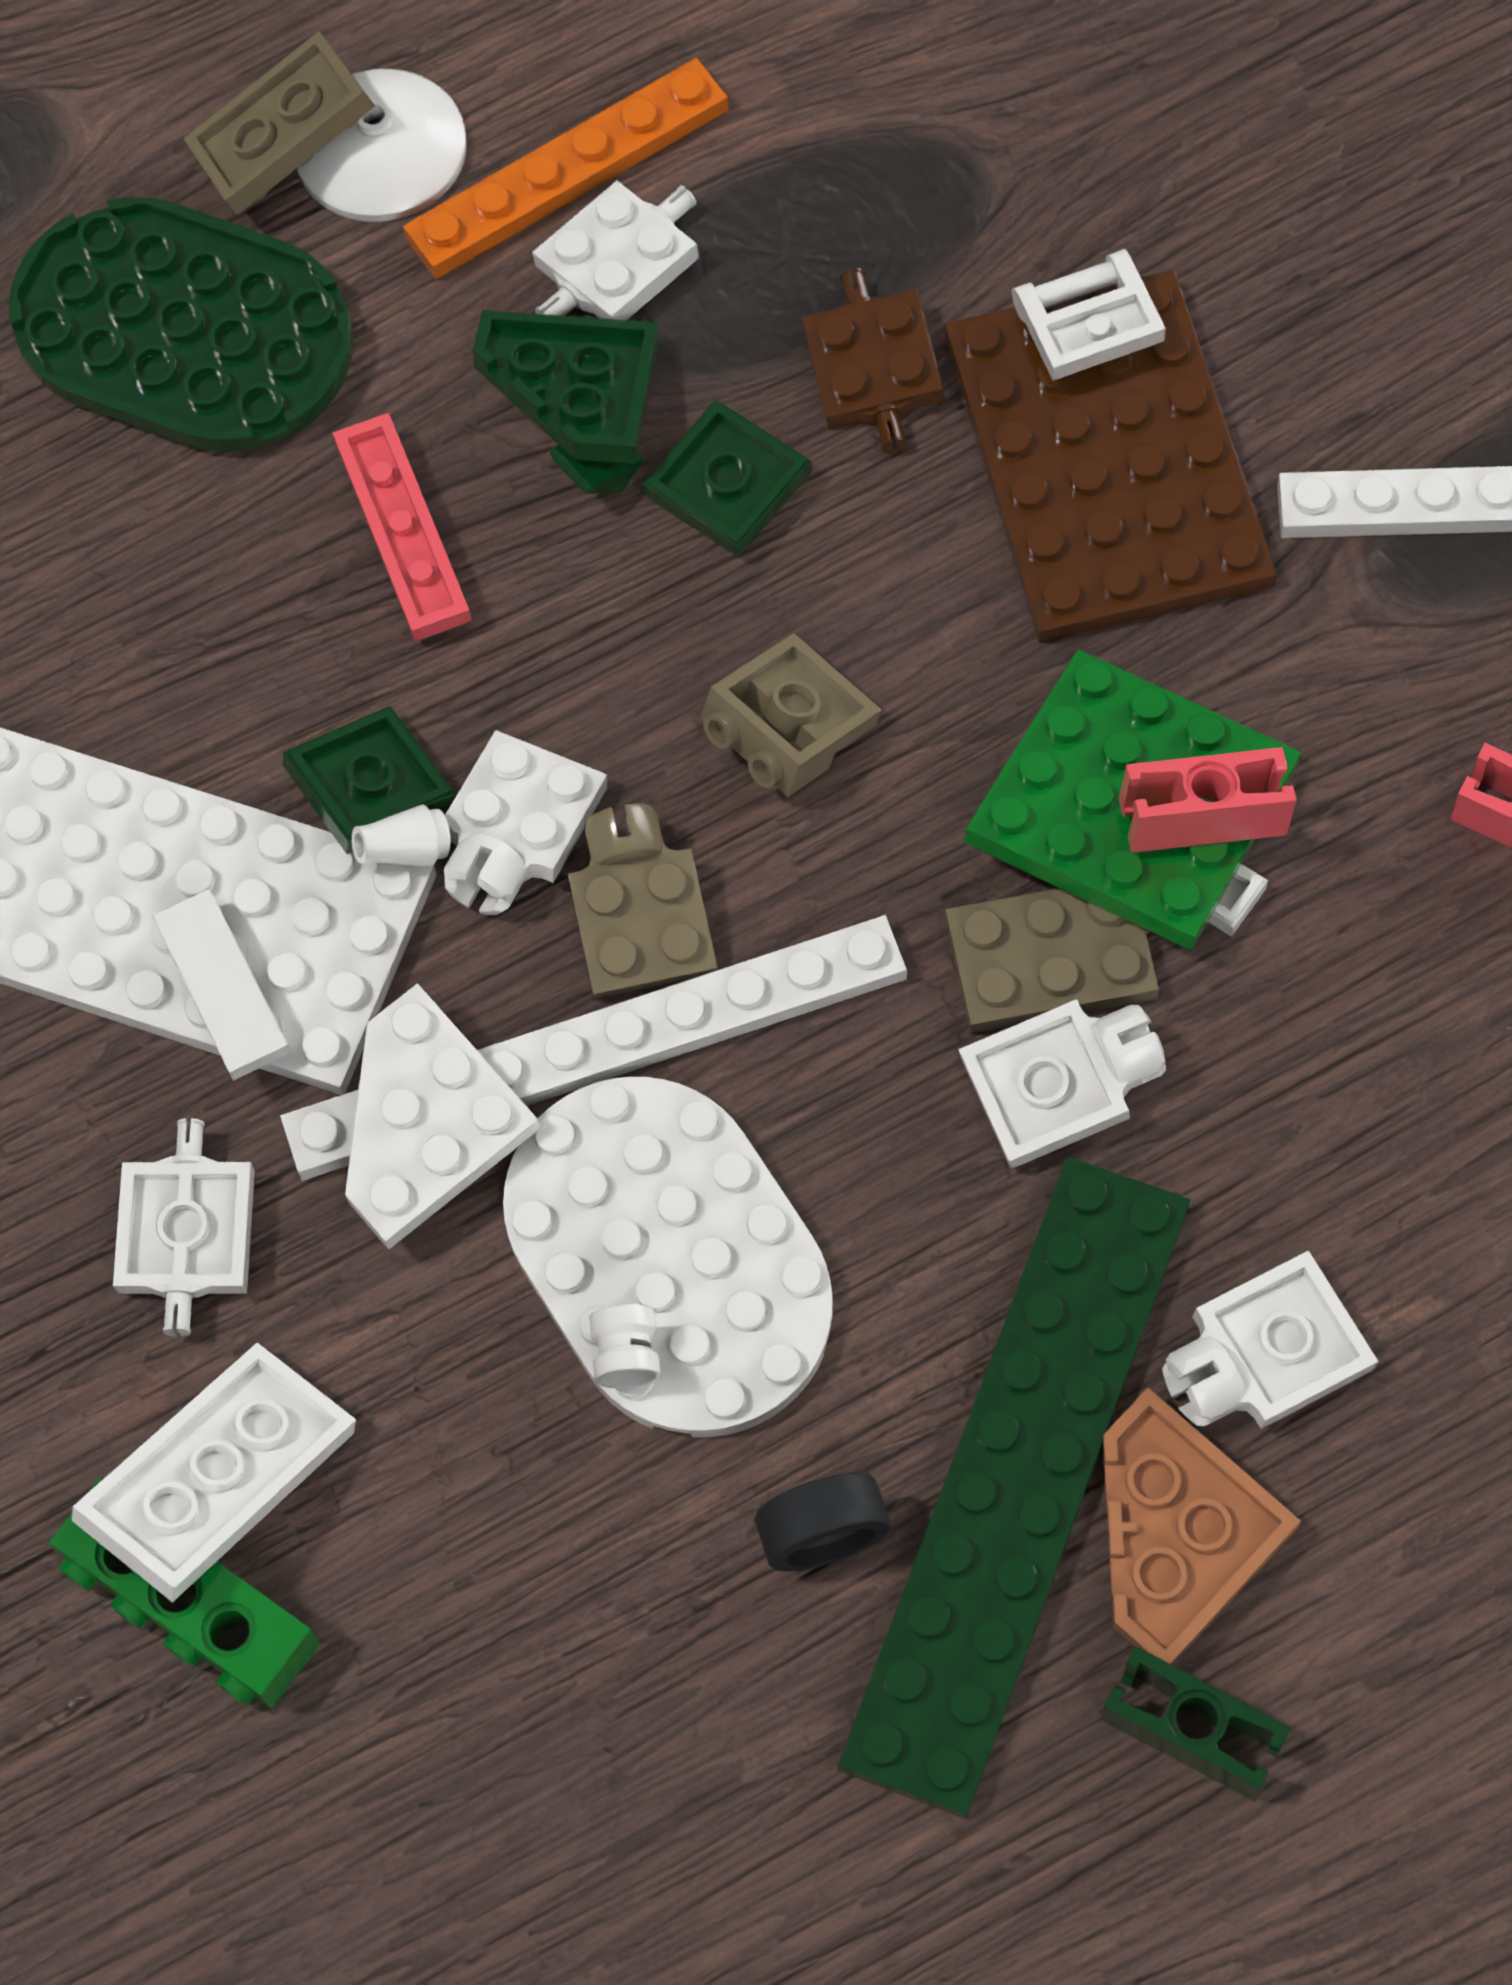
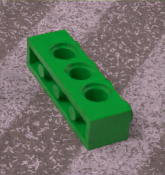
M98 1478V1480L94 1483V1485L88 1492H90L97 1484H99L102 1481V1479ZM72 1513L49 1541L50 1545L64 1559L57 1567L61 1573L87 1592H90L97 1583L114 1595L115 1599L109 1605L110 1608L136 1628L142 1630L147 1622L150 1621L168 1634L162 1645L190 1667L195 1668L202 1659L221 1673L215 1683L246 1707L255 1697L272 1710L321 1644L311 1628L218 1562L214 1563L192 1584V1586L196 1587V1597L191 1606L181 1612L166 1611L167 1598L136 1572L133 1571L128 1574L114 1573V1563L117 1557L72 1521ZM233 1623L249 1625V1636L240 1648L232 1651H224L218 1648L219 1636L227 1626Z

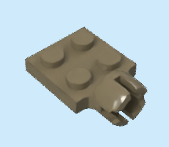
M624 804L630 834L625 837H618L612 807L588 817L585 824V834L591 857L589 866L581 871L568 874L594 1000L686 981L718 970L692 848L683 850L668 849L663 842L658 814L648 804Z

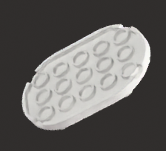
M621 1077L596 1082L566 1095L553 1104L538 1118L541 1129L519 1145L512 1157L504 1186V1220L511 1247L523 1273L598 1390L612 1405L638 1423L652 1429L655 1426L673 1432L691 1434V1437L707 1438L741 1432L757 1426L786 1408L809 1384L824 1357V1350L833 1319L831 1281L827 1265L816 1241L741 1128L722 1107L705 1095L682 1084L652 1077ZM639 1304L653 1308L657 1332L651 1338V1347L659 1355L661 1377L653 1383L632 1388H606L597 1385L594 1378L593 1360L599 1355L598 1344L591 1338L589 1316L601 1308L615 1305Z

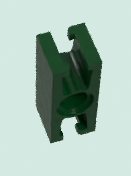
M1135 1646L1126 1662L1124 1674L1120 1682L1131 1687L1136 1677L1171 1698L1166 1713L1163 1717H1156L1122 1702L1126 1690L1115 1684L1103 1707L1101 1721L1255 1801L1269 1771L1258 1766L1254 1772L1221 1751L1219 1747L1225 1732L1232 1730L1268 1746L1266 1753L1277 1758L1291 1727ZM1187 1709L1201 1710L1210 1717L1214 1731L1202 1739L1187 1737L1178 1728L1176 1717Z

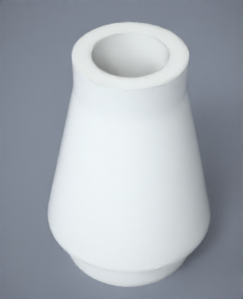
M418 805L368 825L355 826L352 831V849L357 862L360 864L375 862L431 867L437 859L446 858L450 851V830L444 813L440 809L429 810L425 805Z

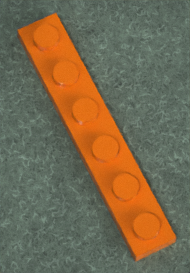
M696 57L403 225L405 239L436 280L729 111L728 97Z

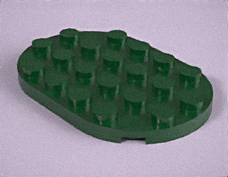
M118 198L107 200L109 207L90 212L77 219L74 213H72L42 234L28 250L18 267L9 299L10 322L24 361L37 379L53 393L69 402L186 445L213 451H240L263 447L285 439L303 429L328 407L342 387L349 370L353 351V331L349 312L337 288L336 281L319 261L287 242L176 203L154 198Z

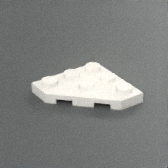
M418 983L367 1022L345 1191L348 1203L388 1249L392 1248L541 1129L537 1117Z

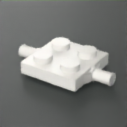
M618 181L614 182L532 252L535 266L551 278L559 289L540 307L538 306L535 309L536 314L565 316L572 309L579 308L580 310L595 314L600 319L628 320L700 258L697 243L674 225V222L697 205L693 194L680 185L674 193L660 205L656 206L642 201Z
M187 1118L177 1121L178 1132L175 1156H170L156 1162H122L113 1287L118 1294H156L166 1298L162 1333L177 1337V1331L181 1337L191 1334L190 1319L193 1298L206 1294H247L255 1170L251 1162H217L201 1156L205 1123L191 1118V1124H189Z

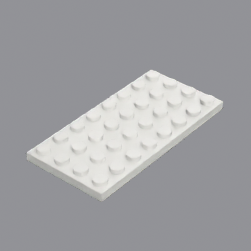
M0 728V984L220 1055L152 915L210 888L291 1051L290 1054L259 1069L339 1095L345 1094L364 1049L367 1022L379 1014L437 874L434 865L426 867L375 862L360 864L357 862L353 852L345 853L331 832Z

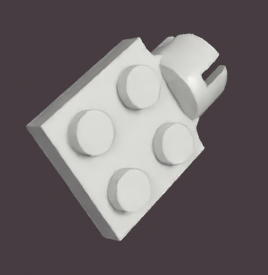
M495 730L445 814L450 830V840L457 846L444 867L445 889L455 900L469 909L482 888L488 895L479 909L480 914L497 915L510 907L522 884L530 878H542L554 883L582 834L587 818L593 814L607 790V774Z
M1075 999L958 1049L960 1058L1010 1169L1130 1119L1129 1110L1124 1101L1126 1094L1130 1089L1156 1079L1166 1071L1164 1050L1157 1033L1150 1032L1148 1024L1152 1022L1139 1005H1129L1101 1018L1088 1017L1081 1009L1078 1000Z
M1308 1250L1197 1307L1192 1318L1199 1328L1200 1337L1171 1352L1166 1358L1162 1371L1172 1398L1187 1393L1190 1402L1181 1406L1179 1410L1190 1423L1196 1426H1206L1233 1411H1247L1254 1417L1260 1429L1373 1371L1379 1361Z

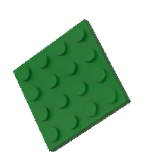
M1078 649L968 824L964 843L1192 951L1255 839L1131 853L1128 834L1132 817L1122 816L1118 800L1126 764L1283 747L1287 762L1286 775L1282 776L1278 790L1280 792L1282 786H1287L1295 772L1302 752ZM1200 798L1207 802H1214L1210 799Z

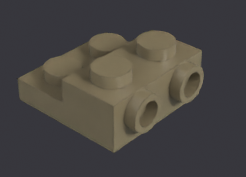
M793 633L711 686L700 720L704 722V730L708 739L716 747L726 749L731 746L748 761L749 772L760 786L771 788L775 785L782 793L789 797L829 770L836 752L875 727L882 709Z

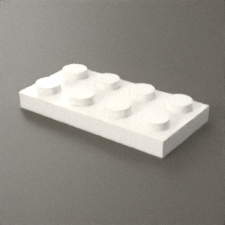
M256 1343L73 1506L72 1521L171 1602H174L354 1434L356 1419L259 1343Z

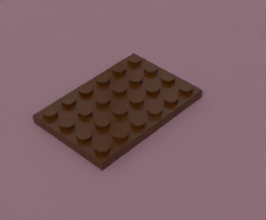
M1175 270L1141 277L1166 328L1164 342L1054 381L1025 322L1021 321L1015 307L945 323V339L1039 643L1275 587L1277 574ZM1113 284L1048 307L1045 310L1048 314L1116 290L1117 288Z

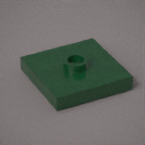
M715 399L642 484L643 495L740 557L812 472V462Z
M391 706L283 752V767L346 854L353 852L352 831L355 826L368 825L418 805H425L429 810L440 809L444 811L450 808L455 798L452 788Z

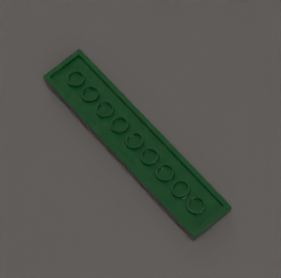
M1066 1157L838 1764L839 1772L967 1820L1102 1449L1103 1435L1110 1427L1191 1199L1074 1158Z

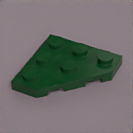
M482 310L473 347L474 368L575 460L636 464L659 343L658 323Z

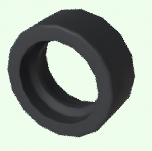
M856 1472L832 1475L787 1490L760 1507L754 1518L768 1565L776 1571L786 1572L812 1569L853 1556L875 1545L887 1536L891 1528V1522L877 1480L868 1473Z

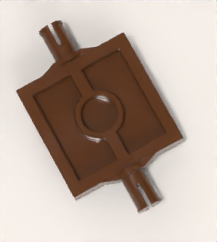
M853 268L857 289L853 287L849 270L840 275L847 304L839 308L803 316V325L828 428L833 429L858 422L877 423L882 450L885 453L892 454L894 450L890 432L894 434L898 452L907 447V440L904 436L900 417H903L915 408L945 401L943 388L918 289L915 288L883 297L870 298L864 270Z

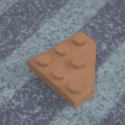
M1147 1388L1103 1435L1102 1445L1113 1627L1134 1647L1136 1646L1174 1665L1299 1528L1301 1520L1150 1388Z

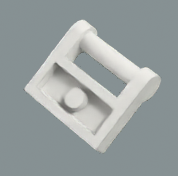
M1125 249L1106 255V262L1036 287L1029 282L1012 288V298L1018 316L1022 322H1025L1053 381L1164 342L1166 328L1129 253ZM1113 284L1117 288L1116 290L1048 314L1045 310L1048 307Z

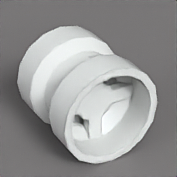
M639 1304L615 1305L601 1308L589 1316L591 1338L598 1344L599 1355L593 1360L594 1378L597 1385L606 1388H632L653 1383L661 1377L659 1355L651 1347V1338L657 1332L653 1308Z

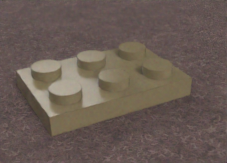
M318 31L183 139L226 203L238 215L252 203L263 198L271 188L295 169L307 163L314 154L343 131L354 126L375 105L329 42Z
M1061 888L945 910L947 929L970 1034L1011 1027L1075 999L1078 1000L1084 1013L1158 1000L1159 987L1145 929Z

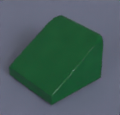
M559 445L553 447L549 453L553 461L585 494L622 492L643 460L639 452L637 453L636 464L575 460Z

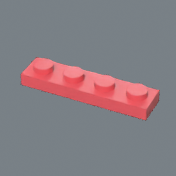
M386 413L333 432L336 447L414 641L416 642L471 622L470 610L390 414Z

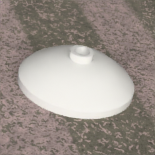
M374 69L352 74L375 107L362 116L354 126L343 131L314 154L307 163L297 168L301 182L319 204L338 215L358 221H392L424 210L450 189L464 163L466 133L457 106L450 96L438 85L411 72L395 69ZM382 120L378 124H367L371 121Z

